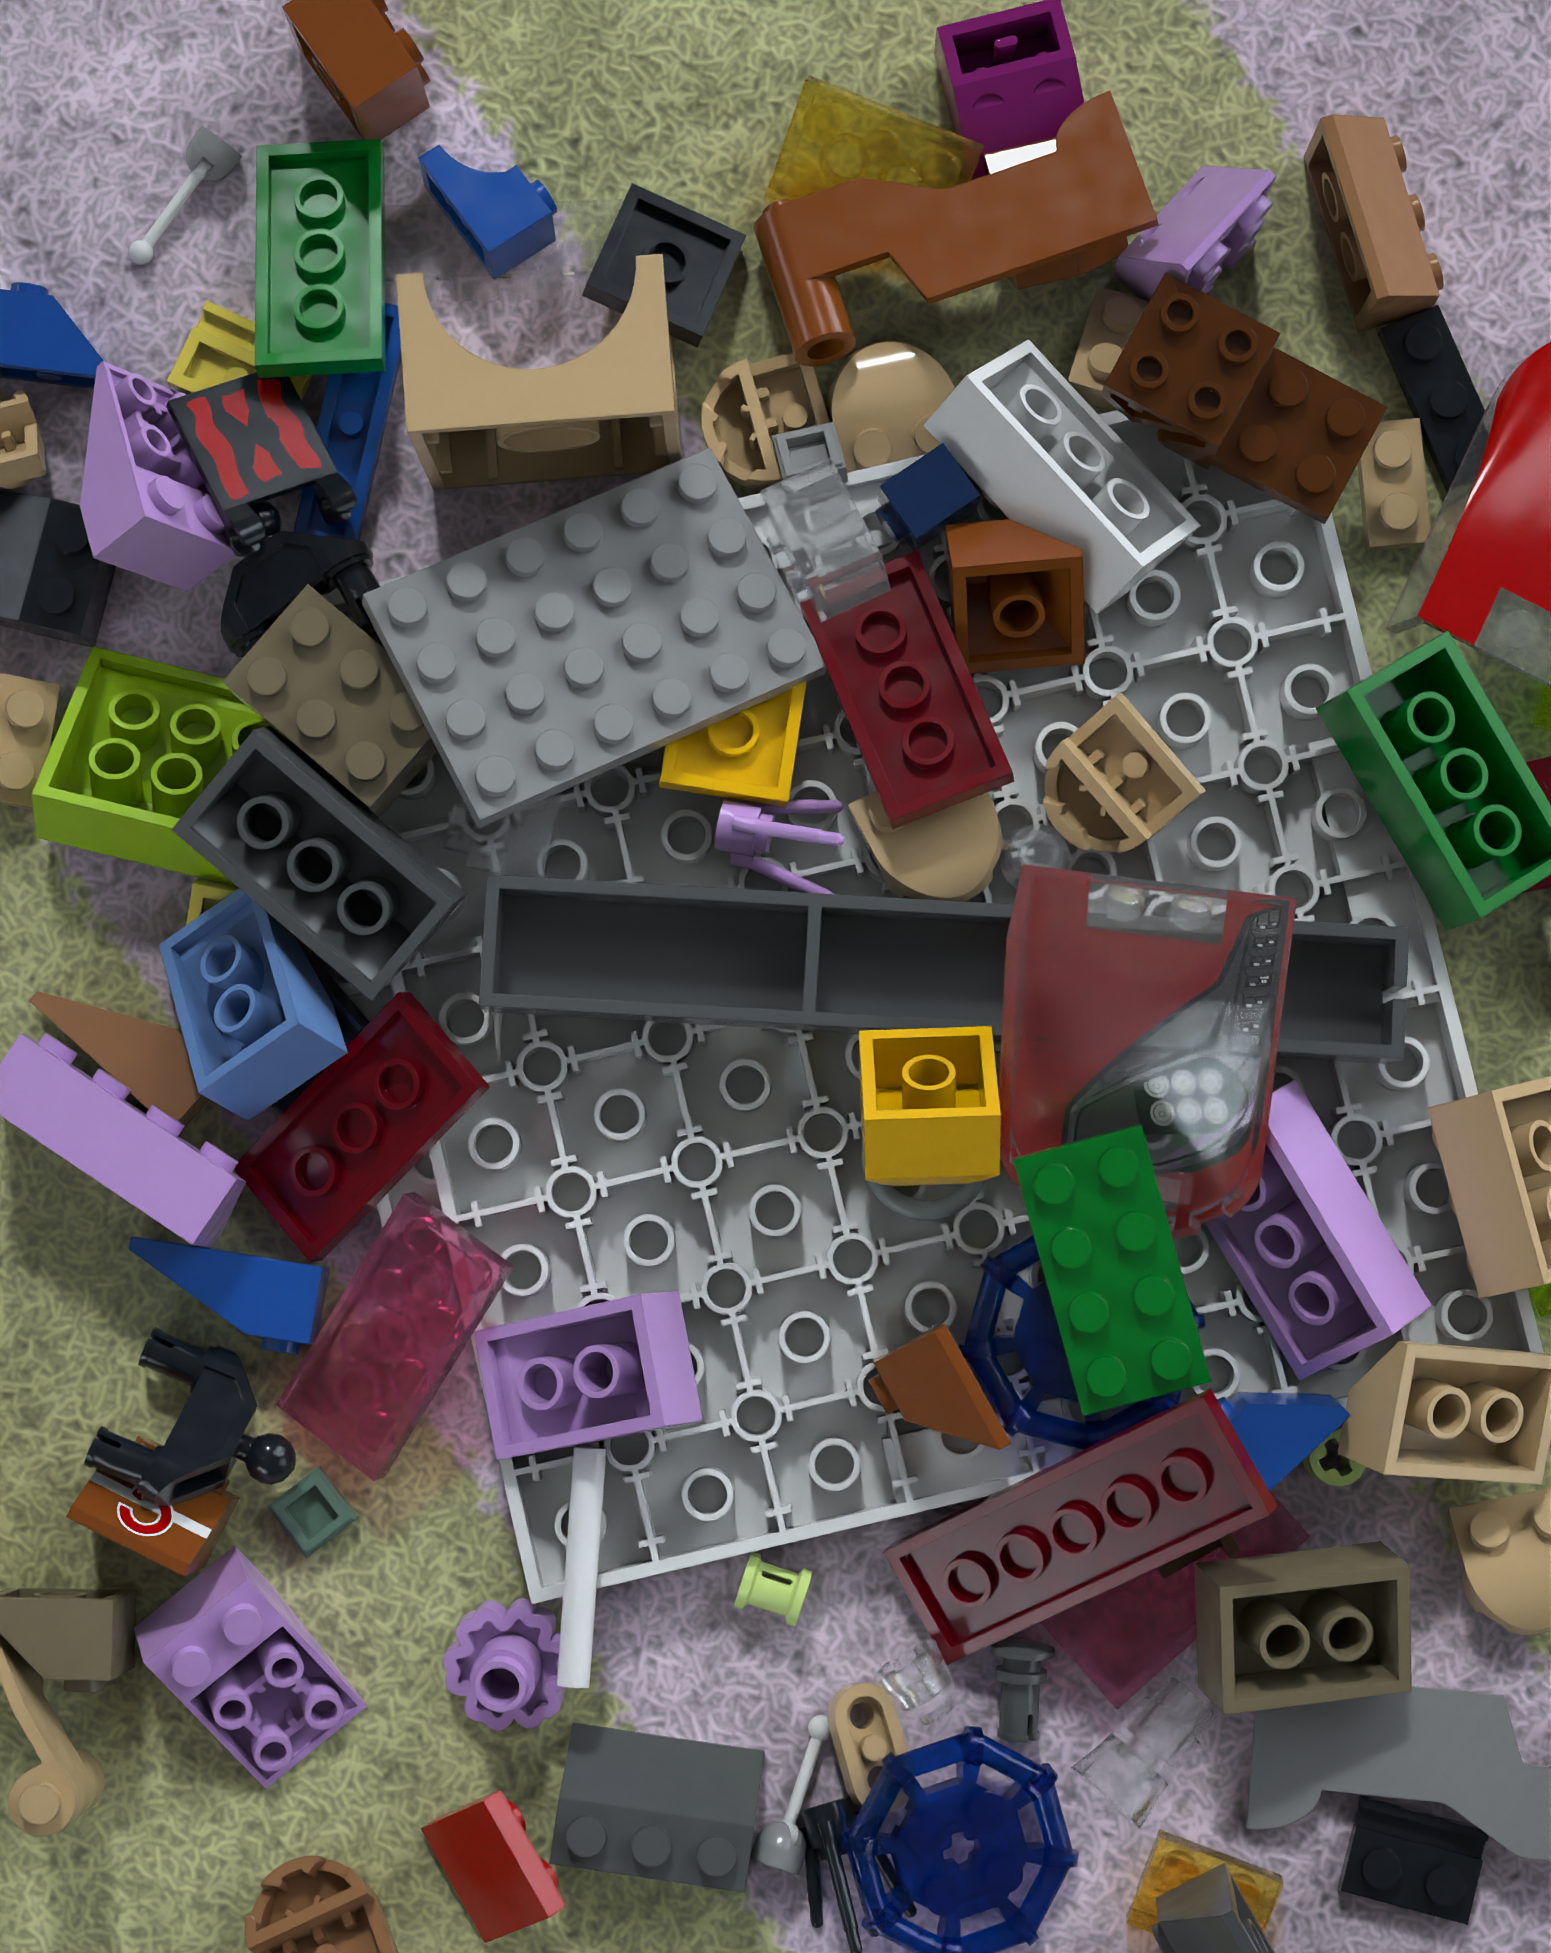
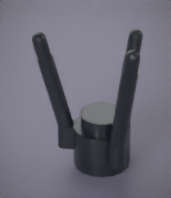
M845 1797L801 1811L805 1827L798 1829L803 1833L806 1841L807 1893L810 1921L813 1927L820 1928L823 1925L820 1855L821 1861H828L850 1953H862L858 1924L841 1855L859 1850L855 1839L857 1836H860L905 1915L912 1918L917 1914V1908L910 1898L905 1885L872 1829L866 1810L854 1812L850 1797Z

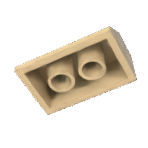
M1551 1076L1428 1107L1432 1124V1140L1440 1153L1449 1186L1450 1206L1458 1219L1467 1252V1268L1474 1279L1479 1299L1551 1283Z
M1399 1341L1349 1390L1346 1411L1351 1416L1343 1423L1338 1454L1383 1475L1542 1485L1551 1441V1354Z

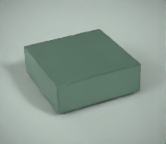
M321 1466L317 1467L267 1506L305 1558L309 1557L359 1518L358 1514Z

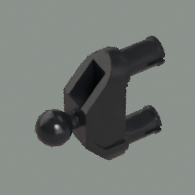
M264 501L249 506L261 520L265 529V537L259 542L260 549L258 552L246 556L233 566L221 615V634L231 653H234L237 657H244L307 584L321 595L329 594L337 588L357 622V626L365 633L375 630L362 605L363 594L381 587L370 569L373 565V553L366 541L281 531L282 520L279 511L270 502Z
M155 1327L143 1348L138 1365L143 1368L148 1367L191 1386V1395L164 1446L157 1445L155 1449H151L101 1426L96 1435L98 1439L94 1437L84 1465L89 1468L94 1467L138 1486L137 1493L142 1495L141 1499L159 1506H170L223 1487L237 1459L245 1462L250 1476L258 1482L269 1485L283 1482L295 1469L296 1452L291 1441L282 1435L266 1433L256 1438L249 1436L257 1403L242 1362L235 1352L219 1345L216 1347L210 1345L206 1351L168 1335Z

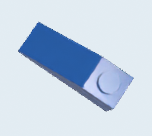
M131 1236L129 1250L243 1333L261 1336L260 1349L299 1355L301 1343L317 1344L330 1267Z

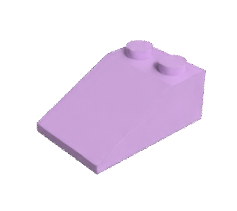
M679 1291L637 1294L474 1331L496 1460L703 1421Z

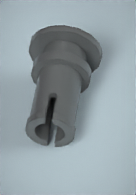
M1014 1638L1000 1640L991 1644L990 1649L992 1654L1003 1658V1664L996 1666L995 1675L996 1679L1002 1682L997 1737L1013 1742L1036 1741L1039 1739L1040 1684L1047 1682V1669L1041 1667V1661L1055 1657V1648L1044 1642L1031 1639Z

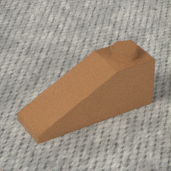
M39 991L30 998L29 1002L112 1077L130 1088V1093L146 1108L149 1109L154 1105L186 1127L210 1101V1099L198 1093L182 1031Z

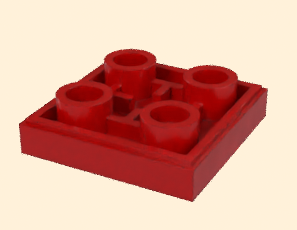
M500 1790L446 1813L421 1828L485 1943L548 1919L566 1907L558 1891L559 1883L555 1871L549 1863L538 1856L525 1833L526 1824L521 1811L515 1804L508 1801Z

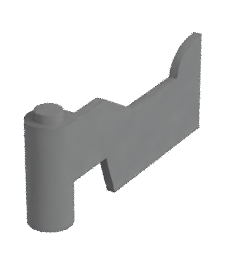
M1412 1686V1692L1255 1711L1246 1829H1272L1299 1821L1315 1808L1320 1799L1321 1790L1439 1802L1451 1807L1513 1854L1527 1859L1551 1861V1766L1522 1763L1504 1695Z

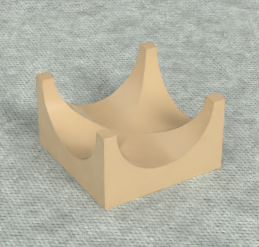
M662 254L636 256L634 286L627 307L618 323L600 343L588 352L566 363L539 369L505 367L472 354L458 344L440 324L430 305L423 273L396 275L407 433L433 490L649 474L682 460L673 338L669 335Z

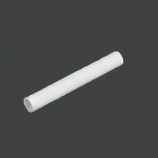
M574 1447L557 1686L589 1688L607 1450L605 1448Z

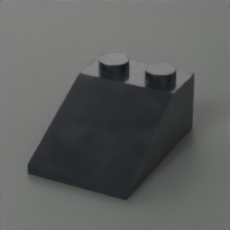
M0 491V626L92 648L96 645L116 566L93 558L79 504L49 497Z

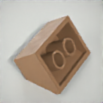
M1332 114L1320 118L1303 158L1357 332L1393 323L1433 307L1440 296L1439 290H1442L1444 286L1443 274L1437 256L1434 253L1427 254L1420 234L1425 229L1424 213L1419 198L1416 194L1408 195L1402 173L1406 172L1407 163L1400 138L1397 135L1390 137L1383 117Z

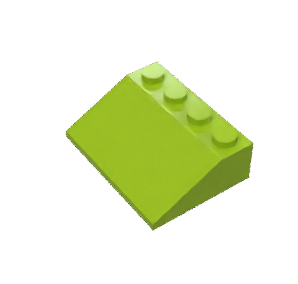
M93 646L32 792L36 838L236 886L171 829L251 732L270 725L222 682L225 679L223 677Z

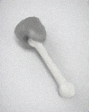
M204 126L199 128L186 149V161L191 170L190 175L142 240L134 241L130 245L128 254L135 264L145 265L152 260L154 254L153 246L201 180L216 182L224 179L232 172L242 158L234 148Z
M816 1715L809 1721L808 1732L811 1738L784 1819L779 1822H772L762 1828L750 1855V1858L796 1875L800 1874L806 1852V1841L803 1833L797 1828L796 1821L822 1743L831 1737L827 1716Z

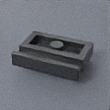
M1360 1795L1359 1806L1352 1827L1338 1889L1350 1894L1468 1925L1483 1863L1482 1854L1489 1835L1474 1825Z

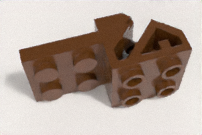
M1165 272L1107 378L1101 395L1131 422L1159 428L1157 431L1158 441L1165 448L1207 470L1210 465H1213L1325 524L1388 407L1275 348L1274 346L1281 333Z

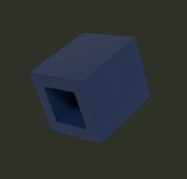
M942 443L879 486L878 502L881 504V507L876 509L875 513L886 532L896 543L904 538L911 549L916 551L944 532L945 525L955 524L976 510L980 494L947 447Z

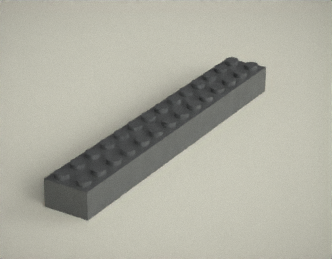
M487 874L478 1006L485 1012L844 1033H859L862 1030L992 1026L993 1041L1009 1042L1017 962L1020 905ZM1088 909L1087 923L1223 940L1225 917ZM1294 921L1277 1058L1392 1064L1403 1060L1406 1000L1392 999L1383 1004V992L1395 993L1407 987L1410 927ZM1250 922L1223 980L1162 1025L1134 1049L1176 1052L1203 1041L1210 1032L1229 994L1222 1026L1216 1042L1210 1047L1192 1053L1248 1056L1228 1051L1227 1041L1238 972ZM1280 924L1252 927H1264L1253 928L1256 933H1272L1279 931L1280 927L1268 926H1280ZM1252 929L1249 943H1253L1255 933L1252 931ZM1257 934L1256 939H1265L1266 934ZM1278 942L1249 945H1259L1250 946L1252 952H1269L1276 950L1278 945L1265 944H1278ZM1249 948L1247 949L1245 963L1250 962L1251 951ZM1274 952L1264 953V955H1269V954L1273 955ZM1263 953L1253 954V958L1262 959ZM1276 962L1245 965H1253L1246 966L1250 973L1268 972L1273 969L1275 965L1273 963ZM1243 968L1241 983H1246L1247 971ZM1249 974V979H1258L1259 974ZM1272 983L1242 984L1241 986H1244L1242 988L1247 994L1266 993L1271 987L1269 984ZM1241 988L1239 990L1237 1005L1242 1004L1244 993L1242 992ZM1245 995V999L1254 1000L1255 995ZM1238 1006V1008H1246L1239 1009L1242 1017H1262L1266 1013L1268 1006ZM1249 1007H1267V1008H1249ZM1237 1009L1234 1029H1242L1240 1025L1241 1017ZM1242 1018V1024L1251 1025L1252 1019ZM1253 1019V1021L1262 1022V1019ZM1235 1031V1032L1265 1033V1032H1262V1031ZM1235 1033L1239 1042L1258 1043L1264 1036V1034ZM1233 1034L1231 1048L1249 1051L1252 1044L1237 1043ZM1044 1036L1032 1037V1038L1059 1039V1038L1044 1037Z

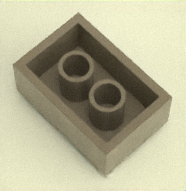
M309 584L304 587L222 681L238 699L276 729L378 818L437 752V748L386 650Z
M1381 1541L1194 1563L1198 1688L1223 1715L1412 1692L1409 1565Z

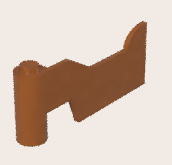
M1111 91L1088 100L1065 119L1056 136L1057 151L948 189H933L876 179L856 178L796 200L783 199L768 205L754 223L753 229L796 361L803 366L810 367L830 364L849 354L856 345V337L835 277L837 275L890 257L928 304H932L1158 226V219Z

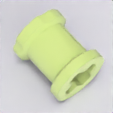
M1337 1428L1302 1461L1304 1468L1313 1478L1319 1479L1330 1486L1342 1487L1352 1484L1362 1476L1366 1468L1343 1456L1340 1457L1343 1465L1340 1471L1328 1465L1321 1466L1319 1460L1327 1455V1449L1324 1444L1330 1440L1332 1443L1339 1445L1342 1428Z
M751 1552L734 1607L743 1609L748 1604L785 1616L786 1624L795 1627L813 1571L803 1568L797 1573L761 1561L760 1553Z

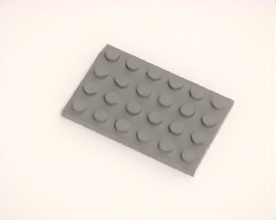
M711 448L363 594L362 605L478 828L791 690L792 687L818 678L826 672L825 663L813 635Z

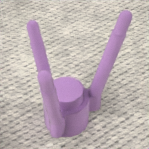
M724 799L718 817L714 848L731 853L730 865L752 869L798 892L834 894L832 891L756 856L755 852L767 853L772 836L816 844L841 846L845 839L840 833L775 822V815L771 814L839 813L842 811L843 805L838 800L807 799L789 800L787 807L783 808Z

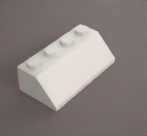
M1029 339L968 374L923 425L938 441L939 445L944 443L956 462L979 485L984 497L992 505L1000 508L1010 520L1082 549L1084 602L1096 614L1132 589L1201 526Z

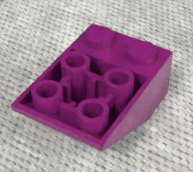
M1044 0L937 27L934 56L968 181L987 175L983 157L984 153L1056 137L1065 119L1075 109L1084 104L1076 56L1061 0Z

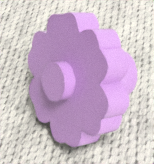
M526 1598L515 1600L508 1610L497 1601L488 1600L483 1602L477 1610L471 1611L462 1617L456 1630L457 1640L448 1646L443 1657V1664L447 1672L445 1678L446 1687L453 1694L467 1696L464 1710L470 1719L484 1722L486 1726L497 1731L505 1729L513 1719L521 1726L532 1729L540 1725L544 1719L558 1713L564 1700L563 1689L567 1687L557 1686L560 1633L554 1632L556 1617L550 1609L537 1607L536 1604H531V1601Z

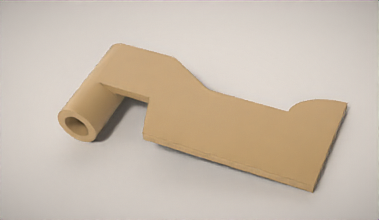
M0 1633V1682L16 1719L42 1762L21 1775L14 1782L8 1796V1810L15 1825L23 1832L38 1837L49 1836L59 1832L99 1801L104 1791L105 1775L101 1764L93 1755L84 1750L74 1748L43 1694L44 1679Z

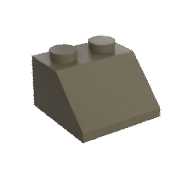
M6 1588L0 1591V1633L44 1680H64V1691L66 1692L103 1691L104 1685L116 1684L118 1676L133 1669L135 1666L134 1627L136 1626L137 1590Z

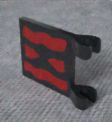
M257 372L167 402L166 407L221 516L228 542L236 556L245 557L258 552L260 549L259 542L265 537V529L261 520L249 506L313 485L320 512L327 524L338 525L350 519V510L355 508L357 502L355 493L348 482L337 472L290 377L259 378Z

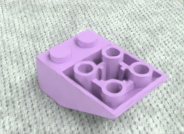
M1203 165L1157 214L1158 226L1142 231L1118 256L1113 274L1141 299L1147 301L1151 300L1165 272L1210 295L1215 288L1212 283L1222 271L1221 266L1225 264L1230 270H1233L1255 246L1257 241L1254 237L1264 226L1265 222L1262 219L1273 205L1267 197L1276 176L1270 170Z
M102 361L96 369L80 498V509L93 558L188 592L235 554L228 542L221 516L166 407L169 400L187 394L176 392L145 379L140 374L128 372Z
M233 1546L134 1627L143 1663L266 1789L367 1707L364 1700L272 1584L236 1546Z

